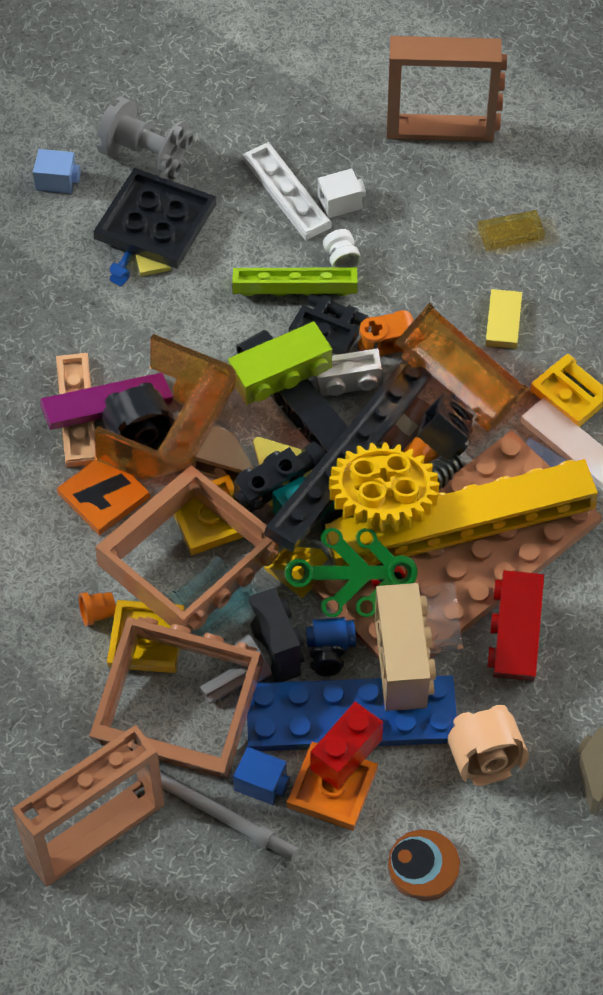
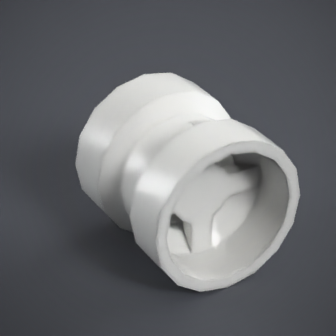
M335 230L329 233L323 240V246L326 253L330 255L332 267H357L361 262L360 252L354 246L355 241L349 230Z

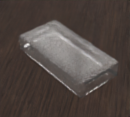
M454 582L420 587L421 596L426 595L428 616L425 618L426 627L431 629L432 648H429L430 654L463 649Z

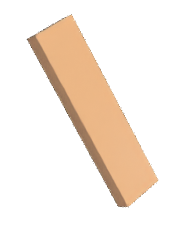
M88 353L56 356L59 394L91 388ZM95 421L62 428L66 468L86 466L98 458Z

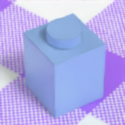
M38 149L33 170L36 191L72 194L74 183H79L81 174L80 165H76L74 152Z

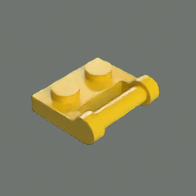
M566 354L531 383L530 391L540 399H546L580 427L603 408V385L576 364L577 360L574 357ZM568 373L569 375H571L575 380H577L586 389L593 393L595 397L589 395L575 382L568 378L566 374Z

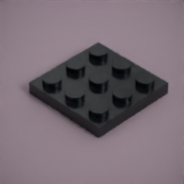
M133 168L93 231L94 239L178 269L217 204L216 196Z

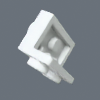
M378 348L333 355L332 368L317 376L320 394L322 396H338L347 392L369 391L381 387L384 381Z

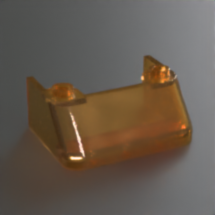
M430 303L395 342L405 351L401 357L415 369L420 364L478 414L474 420L488 433L492 428L498 432L534 395L525 384L522 385L444 318Z
M155 334L150 338V368L177 379L173 387V395L177 402L184 405L159 450H154L98 426L95 430L96 460L144 480L182 471L192 464L236 385V372L231 365Z

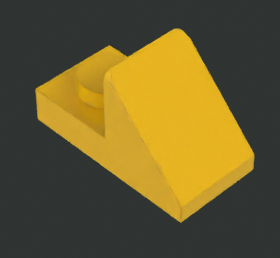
M296 547L293 552L284 548L278 554L275 561L271 565L265 566L264 569L303 598L312 589L311 585L317 580H311L303 587L293 586L285 578L284 570L286 565L291 560L302 559L311 566H322L328 560V557L320 548ZM296 566L292 569L293 578L300 579L303 577L304 570L301 566Z

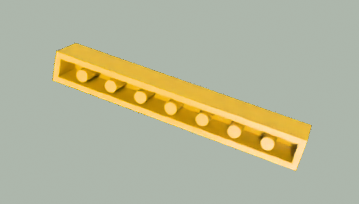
M586 459L578 461L567 460L558 466L546 469L535 468L523 475L515 477L504 476L491 483L483 485L472 484L459 491L447 494L439 493L437 505L432 506L431 515L424 514L423 522L421 523L412 519L411 528L400 523L398 531H395L391 525H386V529L382 532L379 524H374L371 529L375 531L377 539L393 556L403 555L409 557L596 509L598 492ZM341 517L325 524V530L327 528L338 529L346 543L369 566L381 564L368 548H361L355 541L357 531L361 528H367V522L362 521L355 525L354 517ZM333 531L329 532L326 536L327 543L330 545L335 544L338 541V535ZM367 531L363 532L360 536L361 542L364 545L369 544L372 541V535ZM329 548L334 566H350L334 549Z

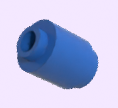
M345 617L312 619V626L306 627L307 646L314 648L326 645L340 646L344 651H348V647H356L354 619L345 620Z

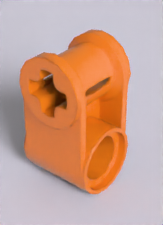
M401 310L392 314L364 319L359 328L361 337L358 341V350L374 349L375 343H377L379 356L395 352H405L406 348H408V351L411 350L420 340L412 314L409 311Z

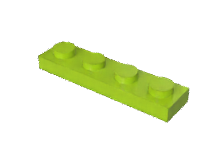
M357 267L233 268L232 294H241L243 296H253L256 294H272L275 296L287 294H304L306 296L310 294H335L346 296L348 294H358Z

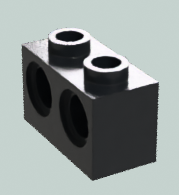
M444 391L423 413L418 437L448 461L454 454L460 456L470 445L471 441L469 438L473 432L471 427L474 416Z

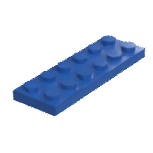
M453 675L436 676V680H433L434 695L428 696L427 708L385 711L382 678L257 683L247 715L248 747L258 751L309 749L311 742L318 743L355 701L383 721L382 741L377 746L448 743V735L455 726L453 721L457 717Z

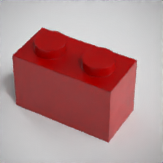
M355 701L310 751V770L339 790L382 741L383 721Z

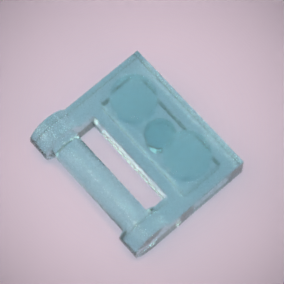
M214 556L207 562L208 566L179 590H172L165 597L174 604L184 605L186 610L189 606L185 601L216 576L221 579L229 569L220 557ZM248 586L240 587L232 594L231 599L223 608H216L208 616L204 625L195 631L202 637H204V633H216L250 604L249 596L255 593Z

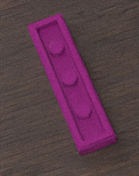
M163 372L44 397L40 399V407L49 429L54 430L102 419V414L106 407L105 400L110 394L121 393L142 383L153 384L154 388L161 393L166 404L172 403L173 395Z

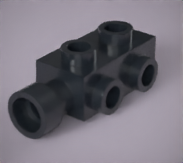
M312 442L302 448V453L297 456L290 447L282 452L275 451L269 454L261 465L254 469L251 467L238 474L234 481V494L232 498L251 513L255 510H260L266 503L272 500V492L284 486L282 483L287 480L290 483L299 477H303L304 474L315 468L325 454L316 442ZM262 497L261 501L255 502L256 499Z

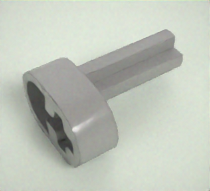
M249 634L233 642L235 646H237L238 642L247 643L248 646L257 648V652H261ZM262 653L264 662L257 683L272 675V671ZM238 664L201 685L200 689L209 704L243 686L248 667Z

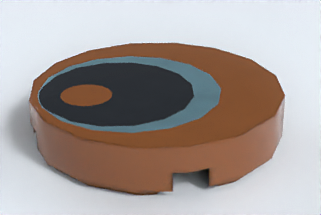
M425 829L411 831L400 837L390 850L388 860L389 876L393 885L403 895L407 897L409 895L420 901L439 899L451 891L459 875L460 859L456 847L444 835Z

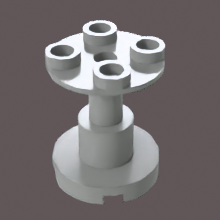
M122 96L117 97V105H109L100 121L97 137L102 138V141L97 145L98 152L109 157H116L124 147L136 152H140L145 148L158 154L156 165L158 177L167 179L171 176L176 178L182 170L183 162L181 160L185 151L190 149L194 141V133L189 132L187 123L183 121L176 123L166 137L151 132L148 123L136 119L137 106L134 101Z

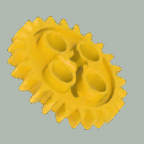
M386 442L383 443L382 449H377L373 443H370L369 450L357 446L356 454L346 451L345 459L338 458L337 467L331 468V476L329 477L330 500L335 501L336 510L343 509V518L354 516L355 525L365 521L367 522L366 527L369 530L374 524H379L382 532L386 529V525H391L395 531H398L400 523L411 528L412 519L420 523L423 522L424 514L431 515L432 506L437 505L440 485L437 482L438 473L432 472V463L424 464L425 456L421 455L414 458L413 449H409L405 453L401 452V445L399 444L393 450L389 449Z

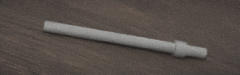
M160 771L162 789L253 839V844L265 851L269 848L291 861L297 856L299 848L276 836V831L265 825L260 827Z

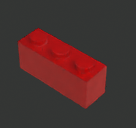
M503 570L502 580L495 579L493 600H500L499 614L492 613L490 634H497L496 647H489L487 668H494L493 677L526 681L535 680L545 574Z

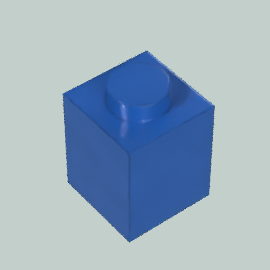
M247 747L233 776L234 791L274 805L278 795L282 797L285 795L291 777L287 775V761Z

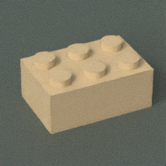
M418 583L376 586L375 626L385 711L427 708L428 696L434 695L433 680H436V668L434 658L430 659L429 648H432L430 627H426L425 617L428 616L426 595L420 596Z

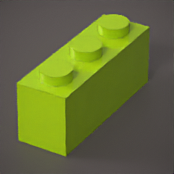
M313 321L228 358L229 378L245 404L249 405L255 401H263L271 394L285 388H293L299 382L312 376H318L331 369L333 349Z

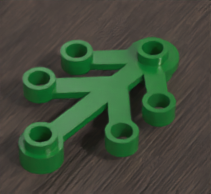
M327 528L321 535L323 545L334 549L350 566H311L305 560L294 559L286 565L284 570L287 582L296 587H303L311 580H349L334 596L326 597L322 601L321 610L328 617L339 616L343 606L369 580L384 579L378 586L415 583L418 575L417 566L411 558L403 555L393 556L377 539L375 531L367 528H361L357 531L355 541L361 548H368L384 566H369L346 543L338 529ZM333 531L338 535V541L330 545L326 541V536L329 532ZM367 531L372 535V541L364 545L360 540V536L363 532ZM296 566H301L304 570V575L300 579H295L292 576V569ZM398 566H403L406 570L405 576L401 579H397L394 575V570ZM376 588L369 596H362L356 601L355 610L360 616L371 617L375 614ZM331 600L336 601L338 604V609L334 613H328L326 610V604ZM365 600H369L372 604V608L368 613H363L360 610V604Z

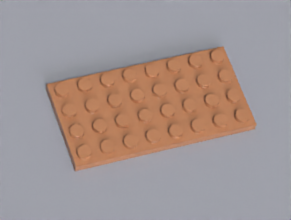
M511 430L455 473L452 480L448 479V484L441 488L439 493L447 494L459 491L468 485H483L494 482L500 477H515L526 474L535 468L546 469L550 468V466ZM594 509L409 556L417 566L418 575L415 583L419 585L420 596L426 595L428 616L425 617L426 627H430L432 648H429L430 659L499 605L500 600H493L495 579L502 580L503 570L539 573L602 522V515ZM399 566L406 574L405 568L403 566ZM317 580L311 585L312 591L323 601L326 597L334 596L349 580ZM369 580L343 606L341 614L337 617H345V620L354 619L356 637L379 660L375 614L371 617H363L355 610L356 601L362 596H369L374 591L372 580ZM331 600L326 604L333 613L337 611L338 604L336 601ZM365 600L360 604V610L363 613H368L372 608L369 600Z

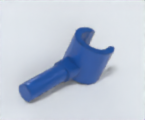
M126 251L118 264H111L110 273L112 275L109 278L111 282L122 287L129 279L130 271L126 269V266L134 253Z

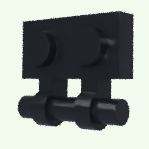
M310 294L307 305L314 307V309L302 305L289 326V332L314 321L333 349L332 353L337 355L349 353L359 336V327L354 326L353 323L360 326L361 322L369 318V316L358 312L359 309L354 306L348 305L345 307L335 303L333 298L326 295L320 297ZM328 313H329V314H332V315H334V316L339 317L340 319L334 318V317L329 316V315H327V314H328Z

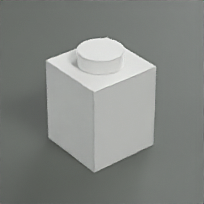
M352 168L318 178V198L328 218L362 209V197L366 196V190L362 179L357 180Z

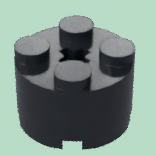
M142 383L121 393H112L106 398V407L102 414V421L119 455L123 456L125 454L129 455L132 460H141L163 451L166 448L164 443L169 437L173 440L176 436V421L161 393L154 388L153 384Z

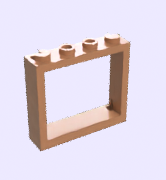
M390 36L386 139L494 142L495 131H500L501 113H497V111H502L503 93H499V91H504L505 72H501V70H507V54H502L501 39ZM402 66L490 68L486 116L400 114Z
M192 465L95 546L97 565L167 624L170 626L172 624L181 625L189 628L191 631L201 628L208 616L216 608H223L236 590L249 585L255 577V573L263 566L271 565L279 552L278 543L264 536L267 525ZM195 497L256 547L185 611H182L123 562L122 559Z
M127 617L89 737L95 743L106 745L125 732L111 728L139 638L248 667L221 758L147 738L157 750L159 761L228 780L264 662L261 652H257V648L248 646L244 642H238L237 646L224 643V638L215 634L204 633V637L191 634L189 628L181 625L172 624L171 628L160 626L158 621L151 617H138V619ZM130 741L126 745L133 751L132 741Z
M134 725L12 808L26 860L46 887L165 806L157 750L140 729ZM130 741H132L133 751L126 745ZM137 772V782L46 844L44 835ZM144 787L145 795L138 799L134 792ZM31 808L38 814L32 820L27 819L24 815Z

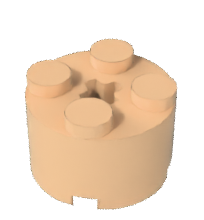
M496 705L489 710L475 714L469 712L462 713L454 719L453 723L455 726L448 735V744L461 778L465 782H467V779H471L474 785L484 786L506 780L512 776L510 773L511 769L517 765L521 769L527 763L529 758L528 750L514 716L505 705Z

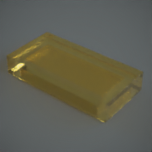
M537 210L481 220L477 223V229L485 251L540 241L545 238V231Z

